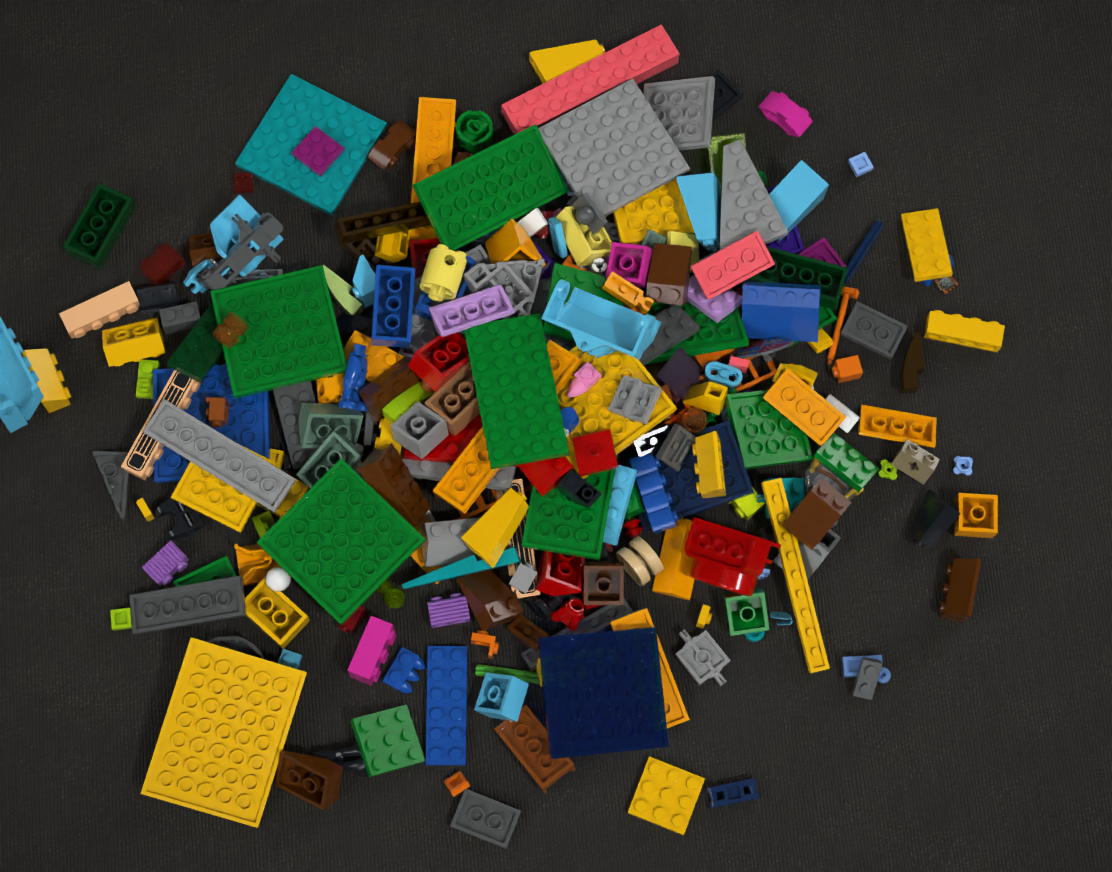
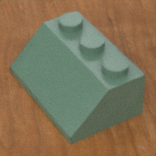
M302 403L298 419L301 448H319L333 431L343 433L356 445L364 415L361 411L339 408L338 404Z
M333 431L296 475L309 488H312L340 459H343L352 468L362 456L356 446L343 433Z

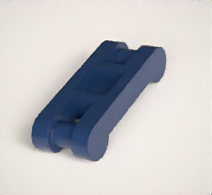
M756 778L706 788V793L711 801L709 802L710 809L760 799V793L756 789ZM743 787H748L749 794L744 795ZM723 792L724 799L718 800L717 793Z

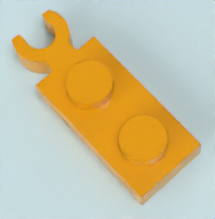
M613 271L601 288L633 309L637 305L639 310L645 314L649 311L645 304L651 306L654 302L649 297L644 298L642 296L644 291Z

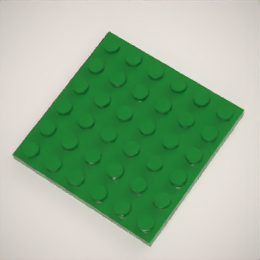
M323 265L210 291L234 399L345 373L347 364Z
M340 459L257 541V544L342 626L426 540L343 459Z

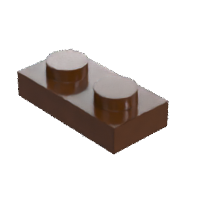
M521 614L507 627L511 634L536 652L550 639L549 634Z

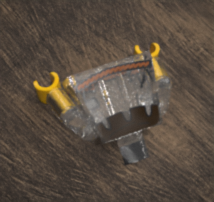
M815 457L806 470L805 486L807 487V493L811 491L821 478L849 501L864 490L862 488L858 493Z

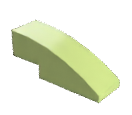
M323 265L329 292L337 305L347 316H359L363 311V305L352 296L354 294L352 291L353 287Z

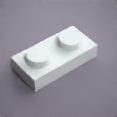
M830 394L825 400L846 416L839 427L846 433H849L860 417Z

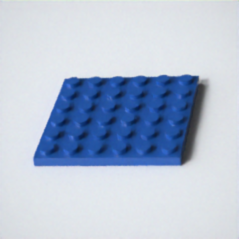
M214 365L200 384L196 393L193 392L190 398L191 403L184 411L232 441L270 459L269 391L234 399L227 365ZM173 369L153 370V406H155L174 371ZM206 398H226L229 401L228 425H222L221 428L210 426L211 422L206 417V409L209 407ZM164 446L161 458L154 463V482H179L190 461Z

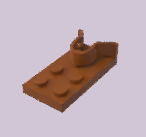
M527 705L521 708L517 722L505 720L494 728L496 733L539 785L543 794H546L547 788L568 771L574 772L576 770L574 763Z

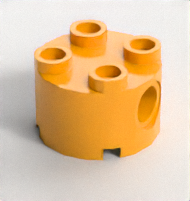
M345 373L333 375V377L316 379L319 403L338 404L344 389L343 379Z

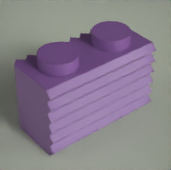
M169 541L142 568L161 587L163 584H169L173 579L172 575L177 571L181 572L188 565L187 561L189 559L172 541Z
M461 593L452 594L449 599L435 597L431 599V602H427L432 628L470 622L467 600Z

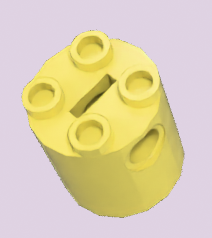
M438 244L437 248L431 249L419 285L421 290L427 293L430 299L435 301L456 298L467 263L466 254L462 251L455 252L449 250L443 244Z

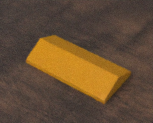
M861 405L858 423L859 435L905 442L908 439L917 445L935 448L936 417Z
M680 519L676 521L677 527L665 531L659 558L664 570L655 576L652 592L690 600L695 579L689 576V572L694 558L687 556L684 548L692 520Z

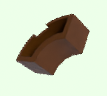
M402 120L387 130L389 134L383 141L379 139L367 156V158L383 170L395 167L399 161L398 158L416 143V131Z

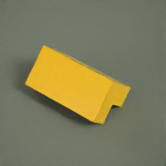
M411 230L378 236L375 256L392 263L406 258Z

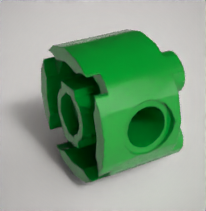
M468 110L461 114L456 123V138L459 145L471 154H476L488 148L493 140L492 120L486 113L480 110L478 112Z

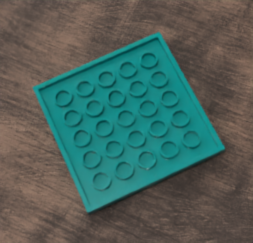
M291 74L235 162V165L333 216L366 162L370 151L385 131L387 122ZM315 126L339 143L345 150L321 177L292 156L293 150Z

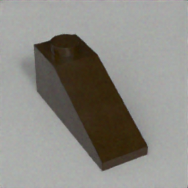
M368 239L340 245L357 261H359L361 255H364L375 274L377 265L394 266L390 261L375 256L376 247Z

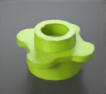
M885 459L882 460L880 463L881 469L878 473L879 476L895 480L897 478V468L891 465V462Z

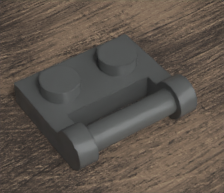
M675 423L656 457L672 470L679 472L681 469L680 465L692 444L696 443V437Z

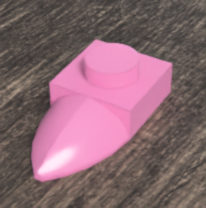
M587 362L574 374L575 378L568 387L567 397L583 394L602 375Z

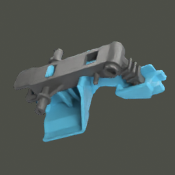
M239 194L210 224L217 253L223 259L218 263L213 258L203 260L189 271L183 283L187 287L194 283V287L191 288L194 294L199 291L204 293L208 289L226 288L230 281L236 284L234 278L238 274L244 277L256 269L257 265L266 256H269L275 263L279 262L281 257L274 250L284 240L279 235L283 231V225L269 212L260 215Z

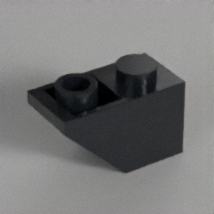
M570 470L558 484V491L573 503L588 509L602 494L573 470Z

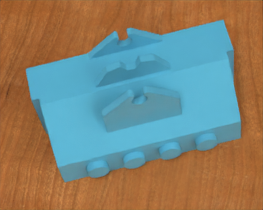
M563 279L558 281L542 316L544 321L571 332L577 347L596 358L618 351L640 360L642 353L653 342L661 325V322L656 320L655 316L640 314L574 287L569 301L564 304L570 289V283Z
M0 317V418L9 432L12 433L28 424L27 421L30 420L44 396L36 383L40 381L34 370L31 372L29 370V367L32 365L27 356L22 357L21 355L24 351L20 343H15L13 340L16 338L11 327L7 329Z

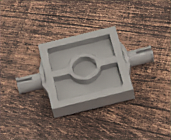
M686 629L681 631L679 635L686 643L675 656L700 686L706 680L713 677L720 687L727 681L720 674V671L731 660L710 634L705 630L699 636L692 638Z

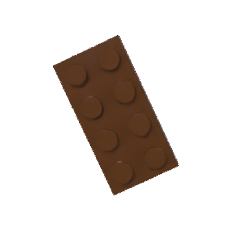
M390 443L374 449L359 466L358 470L366 483L412 527H416L430 509V505L393 444Z

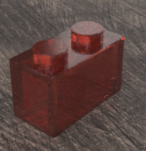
M166 243L164 246H159L155 250V254L150 258L144 259L139 269L142 275L153 285L166 282L185 263L183 258Z

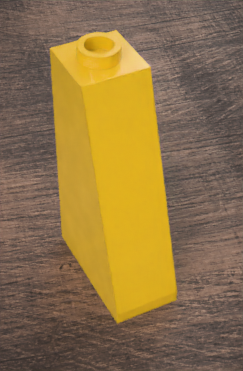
M590 40L532 51L529 53V61L542 84L606 52L604 47L598 44L597 40Z
M512 488L461 537L466 546L492 569L497 564L529 508L525 501L527 499L521 491L516 492Z

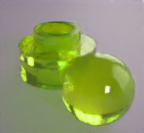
M388 579L377 589L379 593L385 594L384 601L388 607L400 608L404 604L405 594L399 589H391V582Z

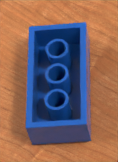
M376 266L371 345L399 348L410 347L415 268Z

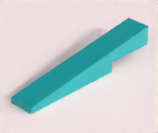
M516 547L505 550L493 569L522 562ZM472 555L406 582L402 586L403 589H410L491 570L492 568L483 560L479 561L477 555Z

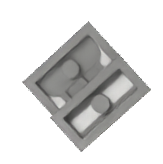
M623 375L608 411L647 425L662 389L658 386L643 383L640 379Z

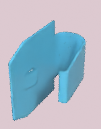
M770 612L771 618L789 620L780 622L776 620L777 625H791L793 622L792 616L787 614V612Z

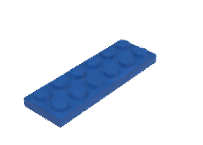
M428 646L426 766H466L467 646Z

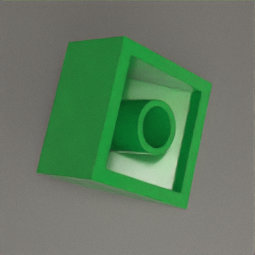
M756 587L753 595L750 597L732 591L723 592L730 636L769 630L765 593L762 587Z

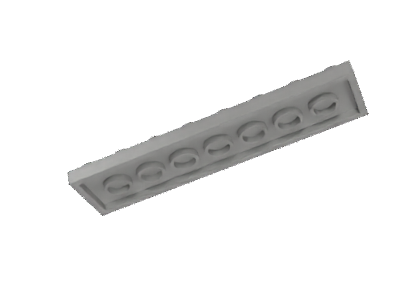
M165 399L143 430L144 434L273 513L277 511L296 482L295 478Z

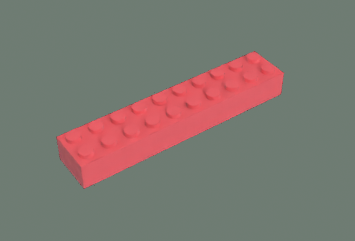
M659 25L502 104L501 114L514 135L535 124L540 128L631 79H634L636 84L678 64L680 53L663 26Z

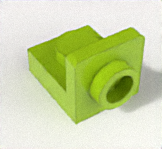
M270 511L252 517L260 538L275 524Z

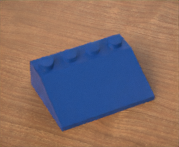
M745 281L742 294V322L747 337L758 339L788 338L793 341L818 342L821 285Z

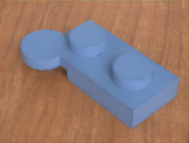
M882 655L842 657L843 678L857 677L862 657L879 660L883 663ZM882 667L877 682L886 683L890 680L891 673L887 668Z

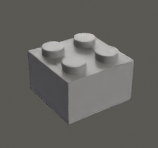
M419 402L415 403L391 425L394 441L421 459L449 435L446 420Z

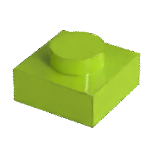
M131 608L110 610L113 631L132 628Z

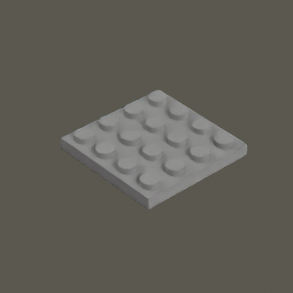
M713 76L644 84L643 95L678 150L710 148L715 78Z

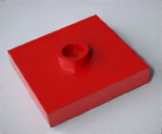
M610 429L572 438L580 477L619 468Z

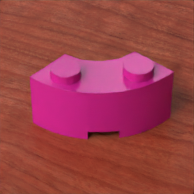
M771 91L758 106L766 119L780 126L787 135L800 137L813 122L808 116L809 112L805 108L799 107L783 92Z

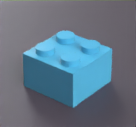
M486 672L474 710L490 718L517 722L529 684L514 676Z

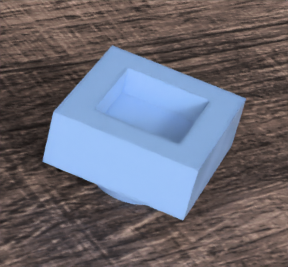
M865 152L848 160L856 177L872 171L874 168Z

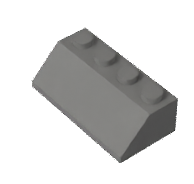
M480 518L424 523L418 530L426 540L421 545L425 567L450 565L469 556L476 555L466 546L461 537Z

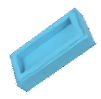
M551 217L547 221L554 252L561 258H565L568 256L562 223L555 217Z

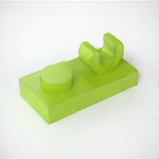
M139 361L136 398L153 399V370L159 369V361Z

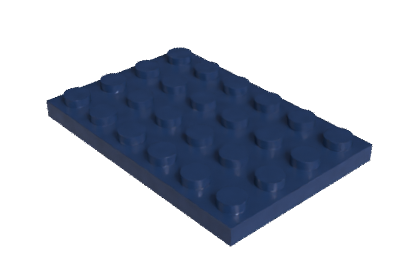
M729 420L692 433L695 437L717 431L721 443L726 496L703 499L701 493H697L696 482L700 481L699 474H695L694 463L698 462L697 455H693L692 446L680 465L681 469L679 472L672 470L668 465L659 460L661 466L658 467L660 474L663 473L667 484L664 485L666 492L669 491L673 502L670 503L672 510H676L679 520L754 494ZM660 449L653 451V455L656 456ZM632 454L621 458L620 462L622 466L632 468L630 459L637 456ZM647 511L638 514L643 531L652 530Z

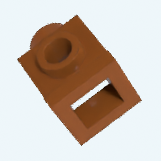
M206 398V402L209 404V407L206 409V417L211 422L210 426L221 428L222 425H228L229 401L226 398Z

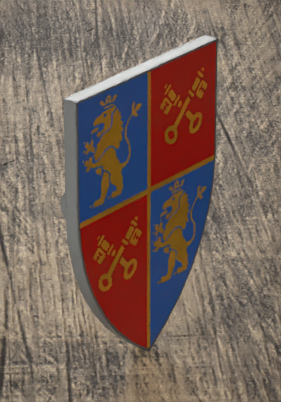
M769 338L751 341L749 346L742 347L735 357L744 359L764 355L765 361L770 362L775 356L776 351L794 344V341L788 338Z

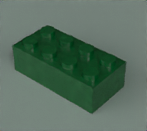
M99 183L63 245L66 254L100 270L136 208L133 199Z

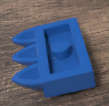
M402 647L384 677L383 683L402 693L413 692L412 687L406 680L419 681V676L413 668L423 670L426 669V665L418 655Z

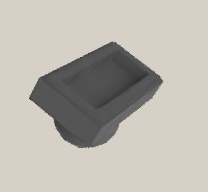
M587 192L582 194L572 204L577 211V221L582 225H587L593 234H597L608 223Z

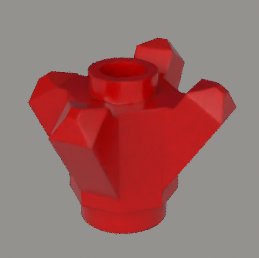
M579 599L564 601L560 605L561 609L551 614V619L555 622H563L571 632L576 631L579 621L585 618L583 613L584 604Z

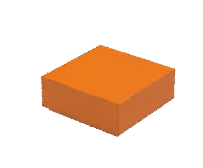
M461 771L443 781L453 797L470 787Z

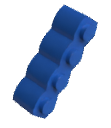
M652 452L630 459L632 469L637 470L636 481L653 532L656 534L677 527L678 515L676 510L671 509L670 503L673 500L670 492L665 491L664 485L667 482L664 474L659 473L658 467L661 466L659 459Z

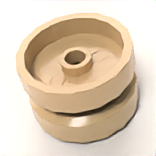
M636 536L629 542L630 549L626 547L621 548L616 552V557L619 562H624V569L639 586L643 587L650 581V574L656 576L664 570V567L653 549L641 537Z

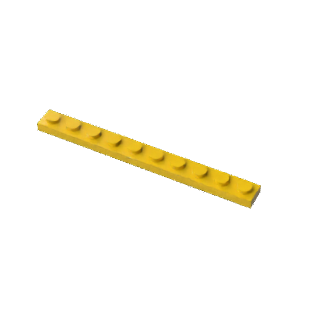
M782 478L762 482L777 544L781 545V548H778L808 671L809 673L830 669L797 538L782 526L791 515Z

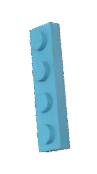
M618 465L619 468H616L603 538V542L616 546L637 474L636 469Z

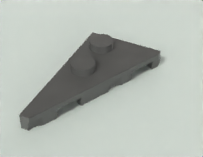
M93 451V456L120 519L126 520L130 473L125 471L121 465L129 452Z

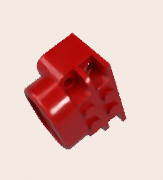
M694 517L684 549L687 556L694 558L689 572L691 578L750 597L753 595L758 576L762 574L765 563H772V560L767 559L770 547L781 548V545Z

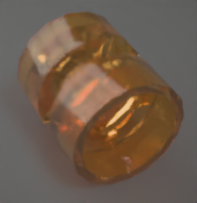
M229 312L222 320L223 325L219 324L212 334L220 343L232 349L239 341L238 336H243L249 329V326L239 316Z
M685 407L678 412L676 422L688 432L698 433L706 427L707 416L699 408Z

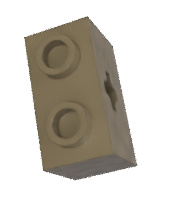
M907 439L896 453L891 465L924 485L934 472L940 459Z

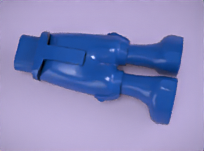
M354 344L353 352H350L343 379L344 389L338 401L339 408L368 412L365 404L360 401L359 391L364 387L367 375V359L365 357H368V355L365 354L366 346Z

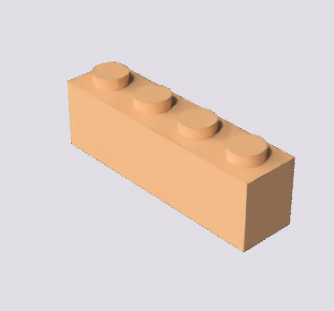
M128 281L59 313L70 337L72 339L80 338L86 332L92 329L97 330L109 321H117L124 314L136 312L140 307V303Z

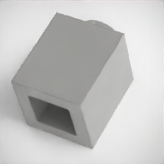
M527 562L524 565L520 563L508 585L526 594L538 573L534 571L536 567Z

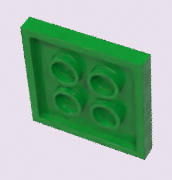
M407 704L351 720L369 778L425 762Z

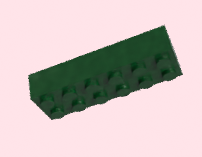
M766 246L775 265L745 280L821 285L820 306L837 310L848 268Z

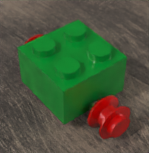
M636 478L624 518L626 521L622 525V527L627 528L628 531L625 535H629L630 538L639 536L641 534L640 531L643 530L642 527L638 526L641 520L633 518V516L646 511Z

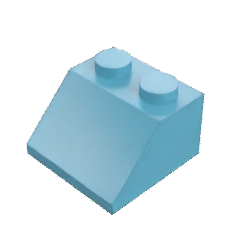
M361 255L353 277L354 288H352V291L354 293L353 297L362 303L365 309L374 304L375 273L364 255Z

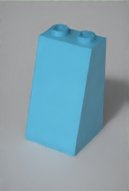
M802 160L769 194L788 233L824 199L829 186L825 180ZM784 237L777 239L776 241L779 243Z
M714 173L677 176V182L698 242L707 251H717L720 248L722 196L720 181Z

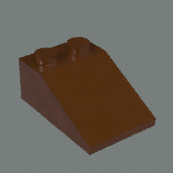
M654 243L647 280L646 297L651 298L656 303L675 305L687 303L692 254L691 246Z
M821 478L782 526L809 549L813 550L852 502Z
M491 570L469 574L457 579L482 631L511 622L524 612L515 593Z
M282 750L279 755L275 786L324 811L338 801L343 767L325 758Z

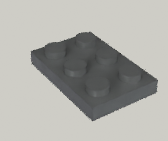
M857 301L840 335L891 360L908 326Z
M465 789L450 827L507 849L521 810Z

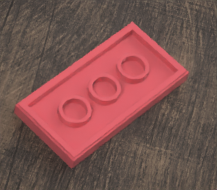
M757 230L693 264L690 268L707 300H710L775 265Z

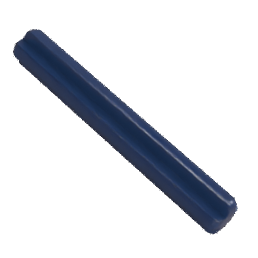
M878 220L874 222L846 266L848 271L844 283L849 282L883 229L884 224Z

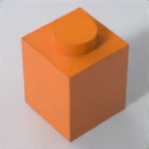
M858 355L838 359L835 361L834 367H832V374L834 378H837L838 383L860 379L863 374Z

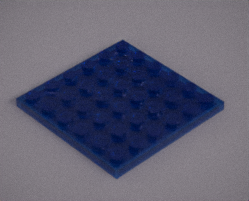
M656 627L538 638L550 759L669 747Z

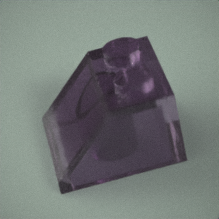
M681 347L676 350L657 374L658 385L660 387L668 385L671 398L676 403L681 398L684 399L691 385H695L700 379L699 366Z

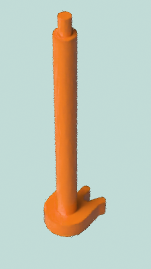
M843 287L841 295L843 297L832 337L833 345L830 346L827 365H831L835 357L849 298H858V289Z

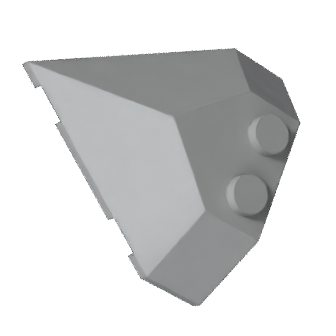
M537 259V261L496 262V264L479 263L466 272L463 277L471 294L500 284L502 285L515 313L494 321L530 315L545 259Z

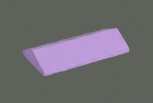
M501 284L429 308L436 330L441 337L515 313Z

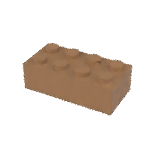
M470 361L425 402V407L446 420L448 431L453 436H456L480 413Z

